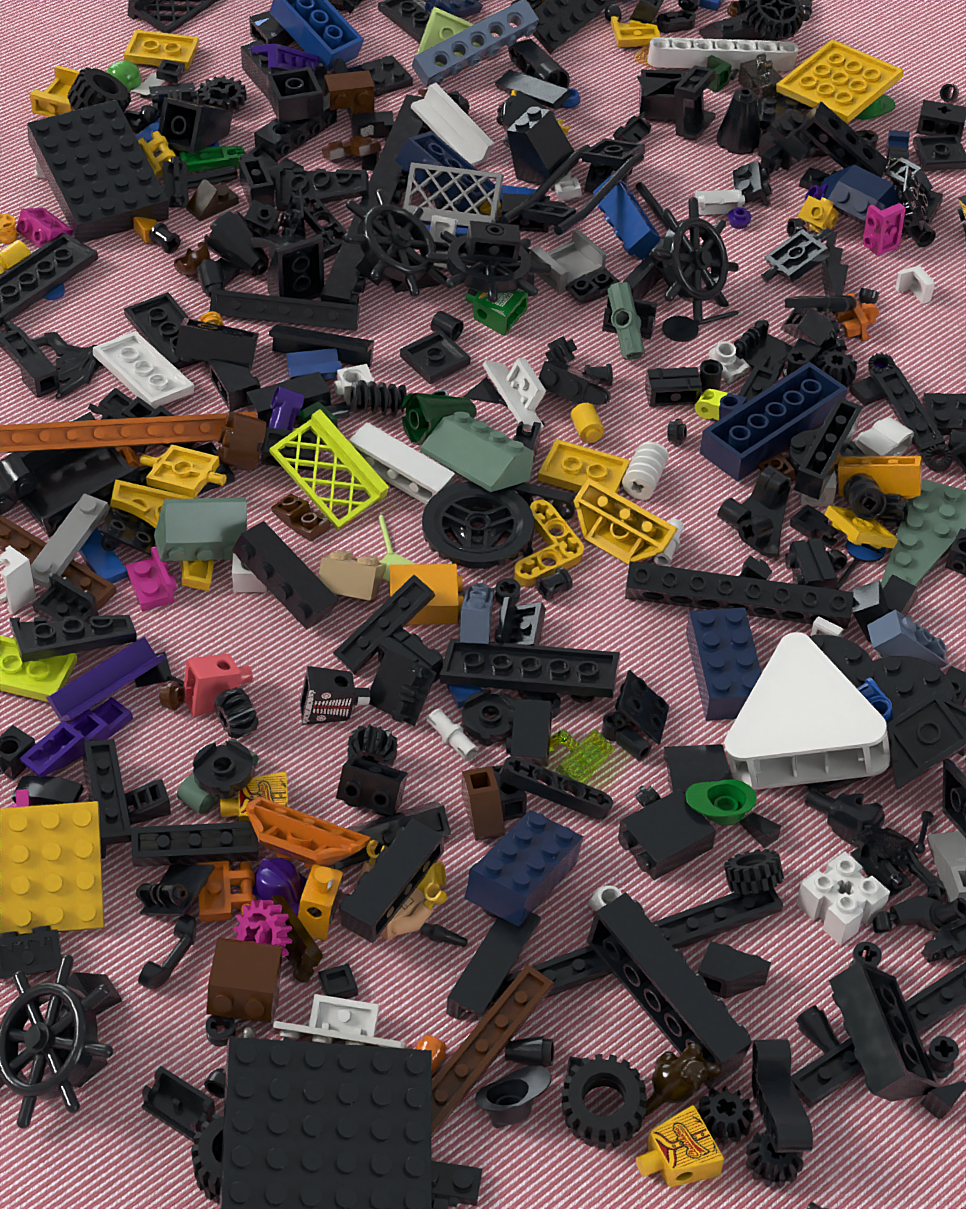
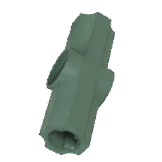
M628 282L612 284L607 289L612 308L611 322L617 330L623 359L634 360L645 354L640 332L641 319L636 314L630 284ZM629 317L628 323L623 325L624 320Z

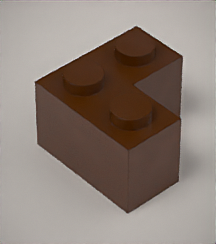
M369 70L324 75L325 97L330 110L347 108L350 120L357 113L375 112V86Z

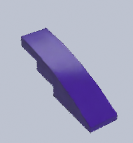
M110 697L94 712L87 709L70 724L62 721L21 756L19 760L38 777L42 778L82 757L84 742L109 739L133 719L132 712L113 697Z

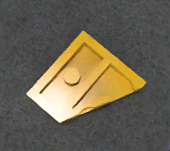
M611 17V26L618 47H650V41L653 38H661L657 25L644 24L631 20L630 24L618 22V17Z

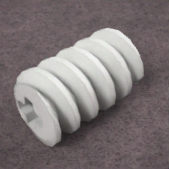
M644 442L638 446L622 480L623 488L628 495L638 500H647L653 495L666 462L669 460V453L664 446L655 442Z

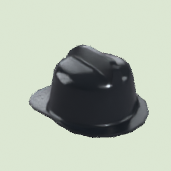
M542 1066L520 1068L500 1080L482 1087L476 1093L475 1102L477 1106L487 1110L491 1124L495 1128L520 1123L529 1117L533 1099L546 1091L551 1084L552 1075L548 1069Z

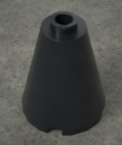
M741 88L734 92L717 132L716 141L721 148L722 145L728 148L727 152L739 155L750 154L754 148H759L761 128L757 96L749 88Z
M229 211L219 216L211 224L210 228L212 231L210 235L205 234L204 242L209 251L238 266L241 270L252 276L262 275L267 271L269 258L262 247H251V238L255 237L243 215L236 211V214Z

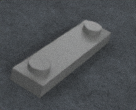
M83 494L31 564L34 584L49 589L51 587L49 576L52 573L58 576L62 575L108 512V502Z

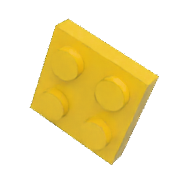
M829 505L824 514L832 521L834 528L848 535L847 539L856 545L861 546L865 543L876 549H881L882 547L894 549L898 541L875 519H860L851 509Z

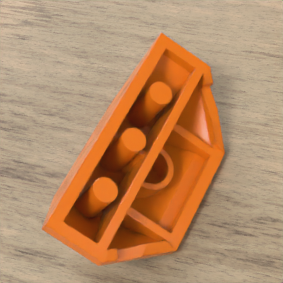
M257 797L246 805L245 810L255 833L265 848L276 852V855L280 858L296 859L304 862V865L310 869L314 864L329 867L359 852L371 840L369 836L262 797Z

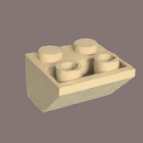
M337 550L321 558L318 578L333 594L370 601L376 599L387 565L386 563H380L379 557L363 555V557L354 558L352 557V552Z

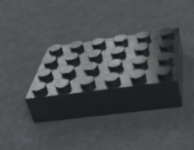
M117 100L27 123L28 142L69 226L73 229L76 240L85 243L134 229L133 217L154 219L157 222L169 219V200Z

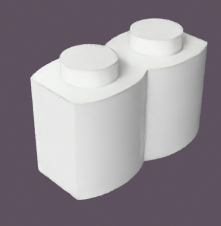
M886 417L883 420H878L872 429L861 432L856 438L855 444L865 456H900L910 448L914 432L895 419Z

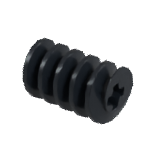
M354 379L350 392L352 412L356 411L358 405H361L362 413H365L368 406H371L372 414H376L379 407L381 408L382 415L385 416L388 409H391L392 416L396 417L398 410L403 412L405 409H402V403L407 395L405 385H400L397 388L395 384L391 383L387 387L383 382H380L377 386L374 381L366 384L365 380H359L356 383Z

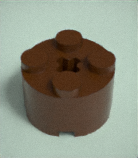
M228 411L225 420L227 428H221L218 437V443L222 444V448L219 447L216 456H219L220 464L254 471L261 452H258L260 444L264 442L266 421Z

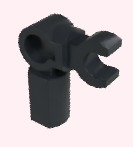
M608 713L604 716L601 735L606 740L616 741L620 747L637 761L648 756L651 744L630 728V726H636L635 723L631 721L623 727H617L612 721L613 713Z

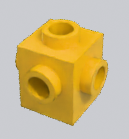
M808 196L797 217L808 223L806 226L808 229L819 233L820 230L823 231L826 227L832 229L836 225L839 212L833 208L834 203L823 197L821 200Z

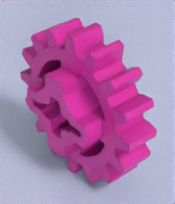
M253 900L251 905L243 906L244 914H237L236 916L240 924L233 927V930L238 933V937L234 940L283 946L282 956H288L289 952L285 946L292 943V940L287 937V933L292 930V926H286L285 922L289 916L288 914H280L282 906L274 905L273 900Z

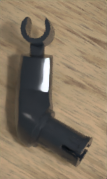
M926 896L913 897L891 906L890 913L883 911L877 914L872 921L874 932L886 933L892 931L891 921L896 926L915 924L930 931H939L940 927L966 917V900L957 898L952 902L943 904Z

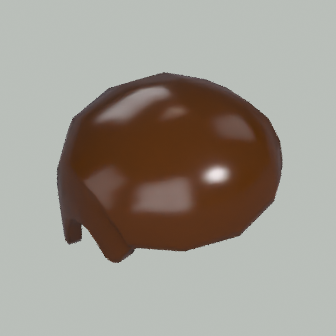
M199 242L196 251L188 248L186 256L174 260L176 271L185 276L196 275V268L200 265V262L211 259L206 243Z

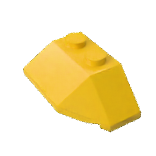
M587 478L574 499L584 539L628 565L630 561L640 562L663 553L678 530L677 527L590 478Z

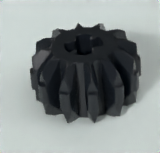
M835 349L832 352L824 350L822 355H818L815 366L845 387L853 384L857 372V361L853 360V355H846L844 350L837 352Z
M237 687L231 690L227 689L215 697L214 707L216 715L228 736L238 739L246 737L251 732L257 730L259 723L256 716L257 712L250 701L249 695L243 689Z
M371 724L367 728L358 726L357 730L352 731L348 739V758L354 756L388 767L393 765L396 759L398 738L392 736V731L382 730L381 726L378 728L373 727Z
M726 1085L722 1088L721 1093L712 1087L708 1096L700 1098L699 1108L697 1109L713 1140L716 1138L721 1139L723 1147L727 1144L729 1138L738 1144L741 1141L742 1135L747 1136L751 1129L750 1124L754 1118V1113L750 1110V1100L740 1099V1090L735 1091L733 1094L729 1093Z
M765 1130L764 1135L756 1133L753 1136L752 1143L747 1145L746 1166L747 1169L754 1170L752 1175L754 1180L765 1179L764 1184L766 1188L771 1185V1182H776L781 1189L785 1185V1181L793 1184L797 1178V1173L802 1171L804 1152L776 1153L767 1130Z

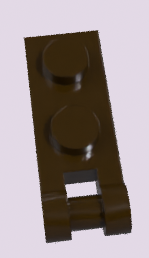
M283 895L272 896L270 900L274 901V905L282 906L280 914H288L289 916L285 922L286 926H292V930L287 933V937L292 940V943L286 944L285 948L289 952L286 958L294 968L293 976L299 982H309L314 974L313 967L319 965L323 954Z

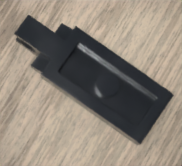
M966 917L940 927L939 931L933 935V940L924 944L925 947L921 954L928 963L940 960L944 956L947 960H952L953 958L956 959L966 955Z

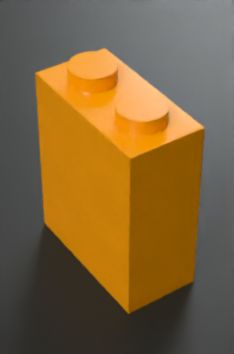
M456 564L390 565V597L413 575H416L435 594V597L406 625L458 624V613H461L464 599L463 596H458V592L463 591L462 575H457Z

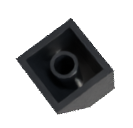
M164 97L158 131L168 141V147L196 154L229 135L233 112L197 102Z
M530 107L506 130L516 179L544 183L575 152L551 110ZM579 160L567 171V173L579 162Z

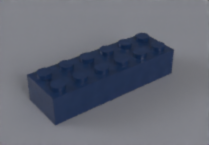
M808 362L703 430L700 454L738 482L756 470L758 464L790 447L792 437L803 431L815 430L823 425L838 397L846 399L848 388L811 362Z

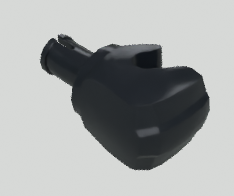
M812 788L805 799V806L827 815V825L832 827V831L842 840L855 847H860L861 845L852 842L851 839L864 830L865 825L882 828L885 821L883 806L878 803L862 805L864 798L862 793L841 794L834 799Z

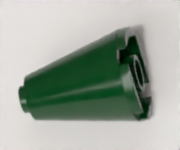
M409 393L405 396L402 403V409L406 408V416L402 417V424L408 439L411 442H417L416 445H422L443 417L454 415L455 412H466L470 417L474 418L477 410L475 404L469 398Z

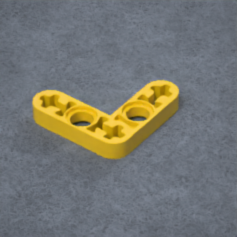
M545 500L532 502L530 508L534 517V528L549 547L516 563L513 579L523 587L535 585L537 578L547 577L555 573L558 567L568 569L581 562L583 557V543L552 504ZM557 528L563 534L561 536H554L550 534L549 530ZM551 558L556 564L554 566H546L541 560Z

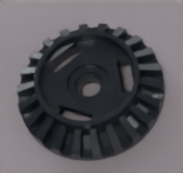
M472 481L462 482L444 488L429 500L422 516L423 537L426 542H429V548L433 552H439V557L443 560L449 559L452 561V564L470 569H489L496 565H505L507 559L513 561L518 558L519 552H525L528 543L533 538L534 517L528 503L509 488L490 492ZM478 522L484 524L485 527L476 529L471 525ZM451 532L458 544L449 539L446 533ZM505 534L510 536L506 541L495 546Z

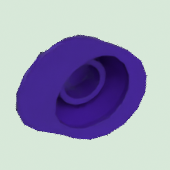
M263 858L261 866L255 872L253 894L259 900H270L272 896L283 895L298 917L300 900L308 879L298 872L294 864L287 859L273 858L268 860Z

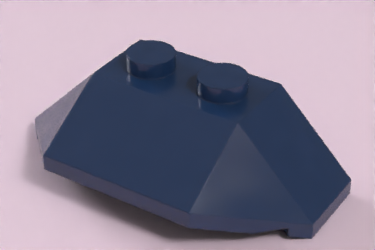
M856 165L849 166L826 177L820 186L821 188L825 184L828 185L825 197L834 203L833 208L863 225L866 223L868 206L874 205L882 211L900 203L893 183Z

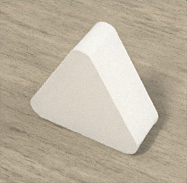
M800 632L789 633L781 639L725 737V748L733 780L742 781L750 785L753 790L875 776L883 773L891 762L885 719L806 634Z

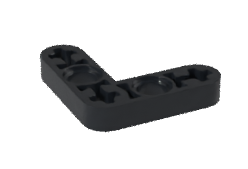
M303 196V219L317 234L316 236L321 235L323 237L324 259L339 252L344 241L343 237L347 231L316 196ZM325 220L329 225L321 226L317 221Z

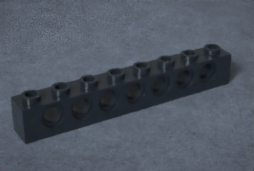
M631 561L629 563L625 599L704 610L745 607L748 616L812 625L819 616L843 629L848 628L851 620L854 592Z

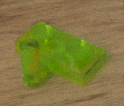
M595 728L580 743L566 730L558 731L550 739V751H554L563 744L571 752L556 770L561 775L583 784L615 750Z

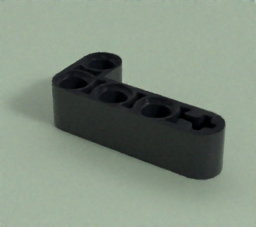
M754 1040L752 1044V1092L775 1152L812 1151L813 1133L811 1123L791 1079V1048L789 1040Z

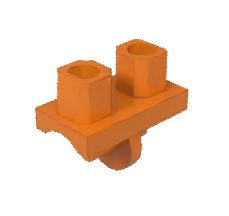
M857 303L854 310L835 312L838 322L850 319L843 322V329L847 338L859 335L862 341L870 339L866 328L869 324L876 322V318L879 315L876 305L866 303L859 305Z

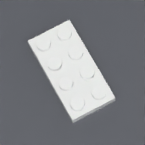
M136 331L93 347V356L135 396H138L153 408H158L160 405L163 406L194 393V384Z

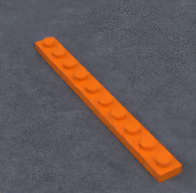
M238 412L239 414L257 418L256 412ZM227 413L0 425V453L218 441L221 428H227L225 426Z

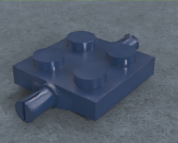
M427 0L430 3L425 5V10L430 13L436 7L461 18L480 13L483 5L478 0Z

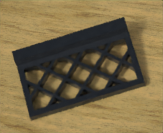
M128 0V16L133 20L140 17L162 33L170 34L219 0ZM162 1H170V4L159 3ZM173 1H184L186 5H174ZM189 2H200L201 4L189 5ZM148 10H155L156 14H147L146 12ZM159 11H171L172 15L159 14ZM174 11H183L186 12V14L175 15ZM160 21H172V23L166 26Z

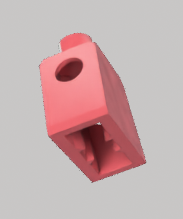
M229 654L187 659L183 687L184 702L192 716L198 717L216 710L214 707L215 697L220 695L221 692L235 687L239 688L241 684L252 682L253 674L250 666L237 667Z

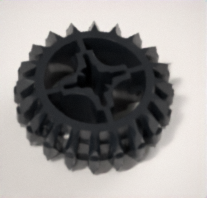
M749 0L746 7V19L749 21V26L754 27V32H761V37L767 35L769 39L775 37L778 41L781 38L787 40L788 37H793L801 28L805 18L804 6L801 5V0Z

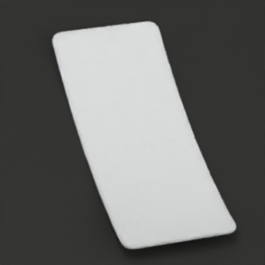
M151 73L140 86L131 91L149 95V87L161 86L165 80L157 79L156 74Z

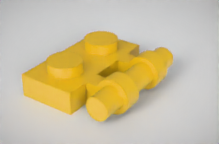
M155 131L151 134L153 140L147 143L144 138L139 139L138 142L157 179L163 176V161H171V157L177 156L174 151L169 149L166 138L161 136L159 131ZM157 150L160 151L161 154L155 157L153 153Z

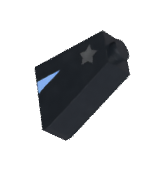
M270 11L249 17L250 36L255 41L261 40L266 44L276 43L286 47L296 41L272 16Z

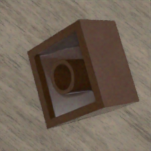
M218 938L208 982L206 1014L271 1023L279 1003L283 946Z

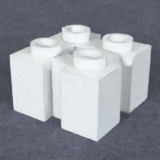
M845 851L827 864L825 874L818 870L801 883L796 905L813 921L820 917L824 921L823 930L840 946L858 933L861 921L867 926L877 914L885 911L890 891L873 876L864 878L861 875L863 867Z

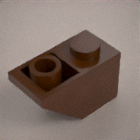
M492 766L462 771L461 794L475 841L505 836L499 788Z

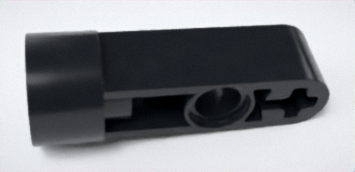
M532 39L522 40L508 47L511 61L525 75L568 88L570 84L568 72Z

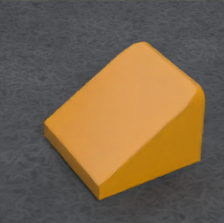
M133 217L134 231L145 243L151 242L149 239L150 230L158 222L154 219Z

